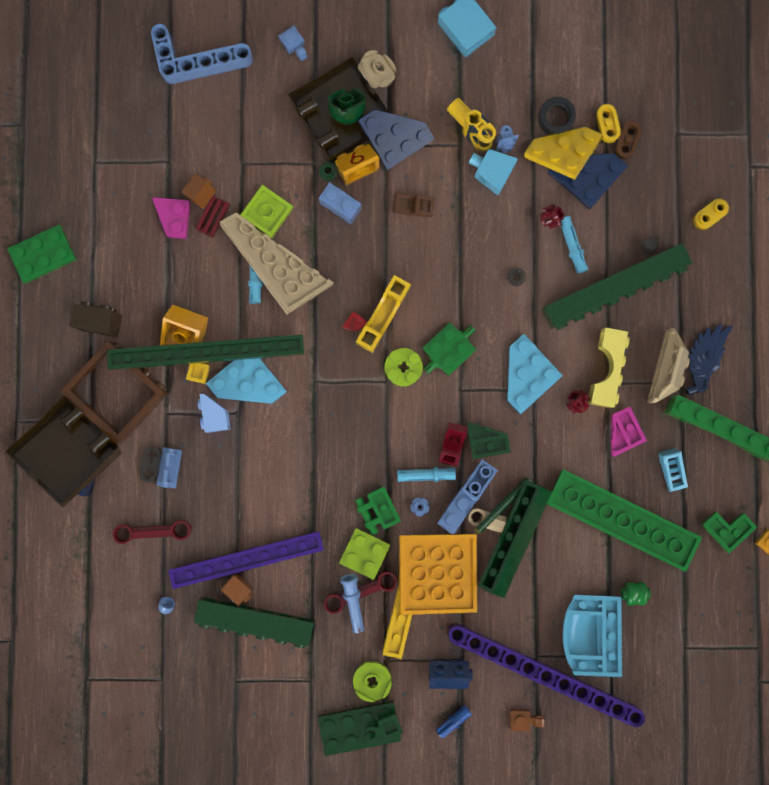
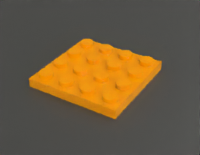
M477 534L399 535V614L477 612Z

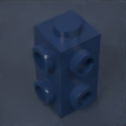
M429 661V689H468L469 681H473V670L469 669L468 661Z

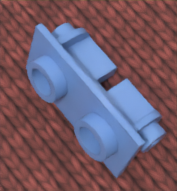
M502 126L500 135L497 137L498 145L495 151L507 153L514 148L519 135H513L510 126Z
M163 447L157 486L176 488L182 450Z

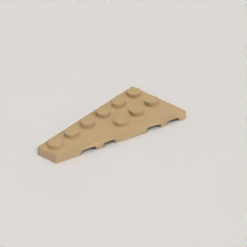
M234 213L220 221V226L286 314H289L333 285L331 280L325 279L319 274L320 272L311 269L303 263L302 259L281 244L278 245L271 240L270 236L261 233L252 223L238 213Z

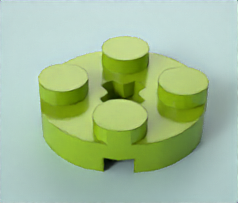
M400 348L394 350L385 361V373L388 379L397 386H409L415 383L422 374L423 364L420 356L411 349ZM402 362H406V365L409 366V370H405V373H402L401 369L398 368V365H402Z
M366 661L360 665L353 676L356 694L367 702H375L385 698L390 692L392 685L391 673L387 667L377 661ZM376 677L378 683L369 686L367 679Z

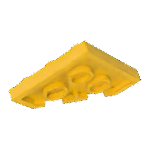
M583 127L561 134L537 138L532 141L525 151L524 157L575 180L601 141L602 134Z

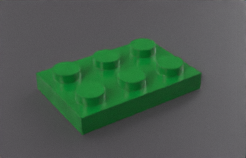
M61 225L52 227L7 248L20 278L25 284L77 260Z

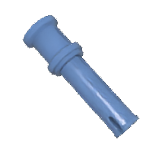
M347 574L340 578V582L344 587L343 597L348 603L353 633H359L358 628H360L361 632L365 628L358 599L361 595L356 583L358 578L356 574Z

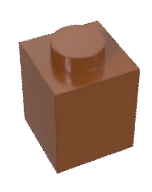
M194 174L181 192L190 201L204 209L216 193V190L211 186L213 182L207 177L203 176L201 178Z
M237 573L221 589L238 606L242 601L246 603L253 595L250 593L253 587Z

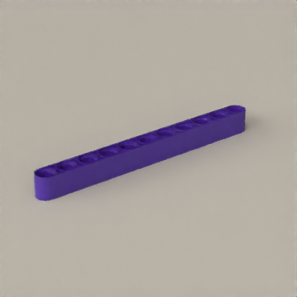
M455 623L448 628V636L451 642L628 725L640 727L645 722L644 713L632 703L461 624ZM454 630H461L462 635L459 638L452 637ZM478 638L480 641L478 645L471 646L470 640ZM496 646L497 651L494 654L487 653L488 648ZM513 654L515 656L514 660L506 662L505 658L507 655ZM525 663H532L530 670H523ZM550 671L547 678H541L542 672ZM567 679V684L564 687H560V680ZM580 687H584V693L577 695V690ZM601 695V702L595 703V698ZM615 704H620V708L617 711H612ZM633 712L638 713L635 719H630Z

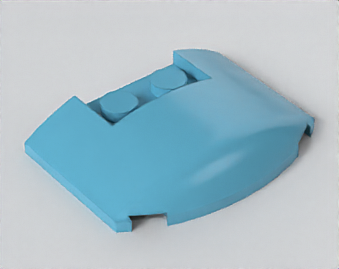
M574 595L566 610L563 623L564 652L573 670V674L622 677L621 597Z

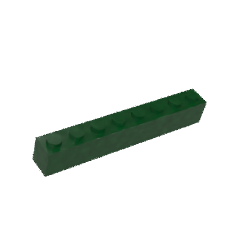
M682 243L543 307L542 311L550 328L560 330L567 327V322L573 319L574 322L584 319V314L590 311L593 315L603 310L601 307L608 304L610 307L620 302L619 298L623 296L627 299L636 295V290L640 288L645 291L653 287V282L659 280L662 283L670 279V275L675 272L679 275L688 271L687 267L693 263Z

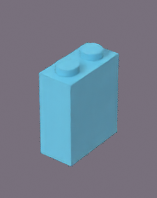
M455 0L454 4L449 8L447 6L444 7L438 16L439 26L464 57H467L493 37L497 28L475 0Z

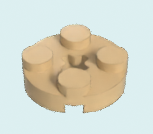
M375 50L364 54L358 64V69L372 88L387 87L395 79L396 67L385 54L381 56L377 54L379 51Z

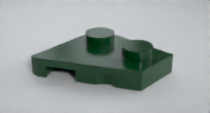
M471 422L466 423L472 459L511 453L507 433Z

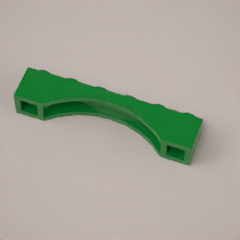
M680 395L671 396L664 411L665 414L717 435L737 445L749 454L769 462V437Z

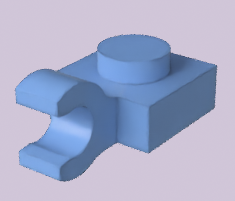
M295 26L279 35L280 41L289 54L295 51L301 61L307 58V52L302 46L305 44V41Z

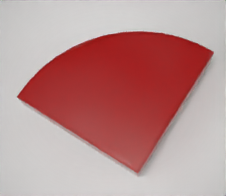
M353 311L342 328L357 331L364 328L368 321Z

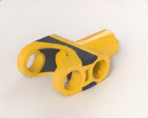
M460 98L455 99L449 105L447 111L463 127V135L474 147L482 152L488 151L492 147L496 136L495 128L481 112L470 110ZM486 129H489L492 132V137L489 135ZM479 140L483 143H489V145L487 147H481L479 145Z

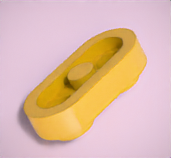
M604 104L596 113L598 128L602 134V140L606 143H613L621 134L616 109L610 104ZM603 114H607L608 118H604ZM607 132H611L612 136H608Z
M723 199L712 201L695 214L693 218L694 226L699 230H706L728 213V203ZM717 205L722 207V211L717 209ZM703 216L707 218V222L702 220Z

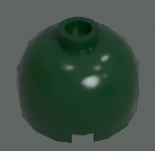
M345 88L334 91L328 96L329 113L335 121L351 125L363 116L366 110L365 94L361 90L351 88L352 92H346Z

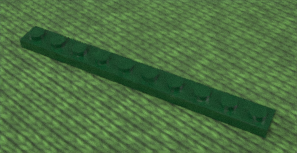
M303 334L107 350L108 369L121 370L304 355Z

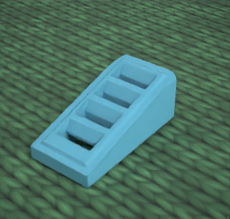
M673 448L659 452L658 456L668 491L673 492L688 487L681 451ZM676 464L675 467L669 468V465ZM677 471H678L679 474H675V475H672V476H671L670 473H674V472H677ZM677 479H680V480H681L680 482H676V483H673V484H672V481H673V480H677Z

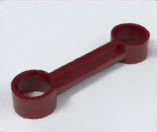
M179 520L173 525L132 527L129 524H122L113 530L112 535L114 541L118 544H126L132 541V539L172 536L176 540H184L191 535L192 526L186 520ZM179 523H184L188 528V532L184 537L178 536L175 532V527ZM121 527L127 528L130 532V537L126 541H122L118 537V530Z
M383 571L378 579L357 587L361 594L358 599L380 590L386 592L394 590L397 585L396 575L391 571ZM385 574H390L394 577V585L392 587L386 588L380 583L381 578ZM331 593L325 598L324 608L330 614H337L348 603L344 599L343 594ZM330 597H337L341 601V606L337 610L328 608L327 601Z

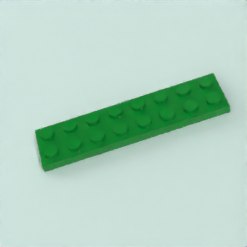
M564 469L561 470L547 502V505L684 572L687 571L702 539L701 536Z

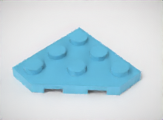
M525 334L509 347L507 401L519 414H522L563 376Z
M260 358L234 360L206 383L219 399L273 404L287 392Z

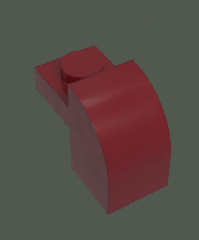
M449 422L444 434L438 462L457 467L468 427Z

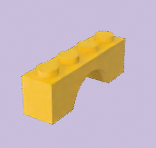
M396 275L393 276L376 310L356 340L357 345L371 353L374 352L411 287L410 283Z

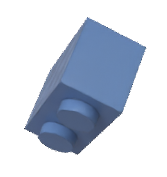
M330 182L319 197L321 205L349 224L353 223L362 209L361 203Z

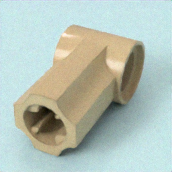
M473 507L466 518L469 523L478 526L491 512ZM474 512H479L481 515L477 522L472 520ZM499 515L486 529L502 533L506 524V516Z

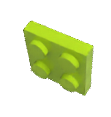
M262 185L240 216L273 238L294 207Z
M356 528L339 563L374 580L390 544Z

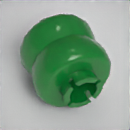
M643 581L636 583L626 582L624 588H621V597L628 606H643L647 604L648 599H651V590Z

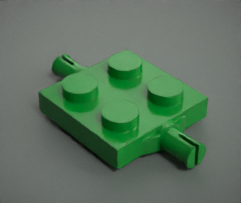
M449 323L422 348L431 360L423 368L424 371L429 375L437 367L443 370L449 377L476 352V348L468 340V337L476 331L474 327L469 325L467 329L461 332Z

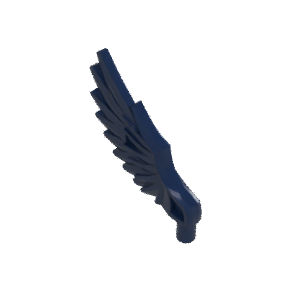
M719 324L712 334L711 329L707 328L704 336L700 333L698 334V341H693L694 348H690L691 354L688 355L690 358V367L688 369L693 374L691 377L694 386L686 388L688 396L708 389L711 374L720 368L721 357L725 351V348L722 347L733 326L730 325L721 332L722 324Z

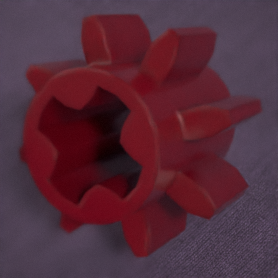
M553 204L543 208L544 212L541 213L540 219L544 226H549V229L562 225L561 221L564 219V212L560 207H556Z
M574 390L566 397L569 401L566 403V406L574 414L576 412L583 413L590 407L588 401L591 399L583 390Z

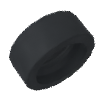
M550 98L542 105L539 112V125L549 135L564 133L572 127L576 118V110L574 105L566 98ZM559 106L567 112L568 120L563 126L556 127L547 121L546 113L550 107Z

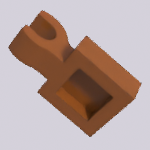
M510 709L511 731H530V725L545 727V719L542 715H530V710Z

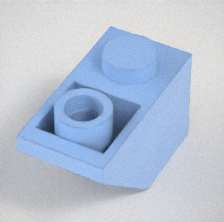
M200 394V399L197 402L203 418H200L201 429H204L205 433L231 430L228 410L208 395Z

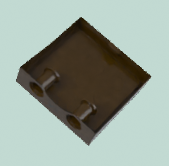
M353 57L321 77L288 94L290 103L328 161L332 163L337 160L339 155L350 152L369 139L358 121L351 125H345L333 119L329 113L327 100L329 101L328 96L331 93L345 88L346 92H352L351 88L361 90L365 94L366 110L363 116L373 109L389 113L374 88L369 85L361 71H359L358 64Z
M63 396L30 430L5 451L62 508L122 454L119 446L97 428L66 396Z

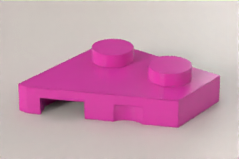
M153 197V202L166 236L168 238L187 239L191 202L188 200Z
M630 406L611 415L612 457L647 441Z

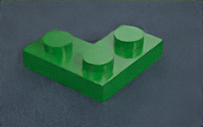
M714 511L701 524L729 554L757 528L745 513H740L728 524Z

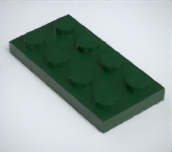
M394 701L318 715L324 755L330 756L400 742V734L386 740L381 735L377 741L370 742V737L376 733L374 731L366 732L367 726L379 725L377 719L396 712Z

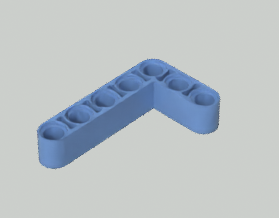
M157 24L151 30L159 71L164 80L169 84L245 68L253 62L251 50L244 43L176 58L173 41L167 27ZM165 34L163 38H158L159 35ZM164 52H169L167 56H162ZM242 53L248 54L245 58L239 57ZM224 57H228V58H229L228 61H226V62H221L222 58H224ZM206 61L211 62L208 66H202ZM186 66H192L190 70H184ZM168 70H174L172 74L166 75Z

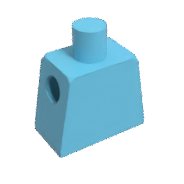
M488 149L484 158L473 153L469 163L478 168L475 178L499 195L518 159Z

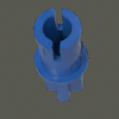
M464 705L455 714L449 715V719L436 728V732L441 738L446 737L455 728L459 729V725L472 716V713Z

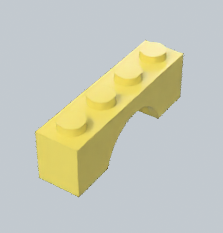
M606 327L601 329L598 349L603 351L609 360V372L603 381L591 385L589 393L591 400L588 401V404L613 408L618 404L619 393H617V390L623 379L621 368L626 363L624 352L625 348H628L630 340L627 337L628 332Z

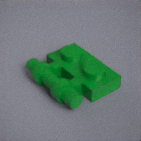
M384 486L367 494L370 502L366 504L362 497L355 500L358 506L357 511L362 514L365 520L364 525L366 529H369L371 535L378 533L376 525L381 523L383 529H386L401 522ZM372 507L377 515L375 519H372L368 511Z

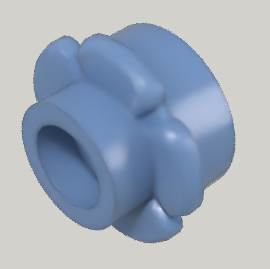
M415 498L410 506L412 513H415L416 516H423L428 513V501L425 498Z

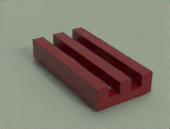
M213 196L196 230L214 238L220 226V221L223 220L230 203ZM217 202L216 205H215V207H214V209H213V211H212V213H211V215H210V217H209V219H208V221H207V223H206V225H205V228L203 229L202 227H203V225H204V223H205V221H206V219H207V217H208V215H209V213H210V211H211V209H212L214 203ZM223 205V208H222V210H221V212H220V214H219V216H218V218H217V220H216V222H215V224H214V226H213L211 232H209L208 230H209V228H210V226H211V224H212V222H213V220H214V218H215V216H216V214H217V212H218L220 206Z

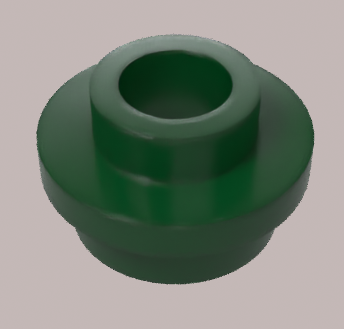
M325 162L319 168V175L325 181L334 180L338 174V169L332 162ZM330 168L332 172L327 174L325 169Z

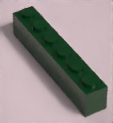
M525 480L478 587L493 595L505 598L551 496V491Z
M201 597L198 600L194 623L199 624L198 627L209 629L210 627L218 628V631L228 633L229 630L235 631L239 636L255 635V638L259 640H267L269 638L274 639L275 643L278 644L294 643V646L298 648H305V646L310 645L315 622L314 619L240 604L238 606L235 603Z

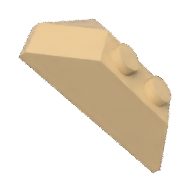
M675 328L667 329L665 332L647 403L651 404L662 400L679 390L684 384L685 376L683 374L689 365V351Z

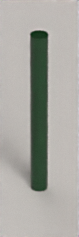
M528 477L475 528L478 534H481L518 497L525 480L531 482Z

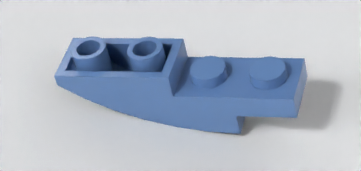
M482 459L447 506L446 511L437 524L452 535L455 534L498 470Z

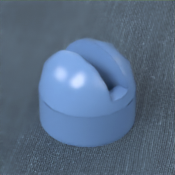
M163 597L159 601L158 609L162 614H169L173 611L175 602L170 597Z

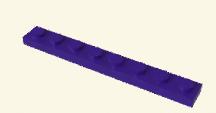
M320 531L173 568L168 571L172 588L176 589L323 551L324 547Z

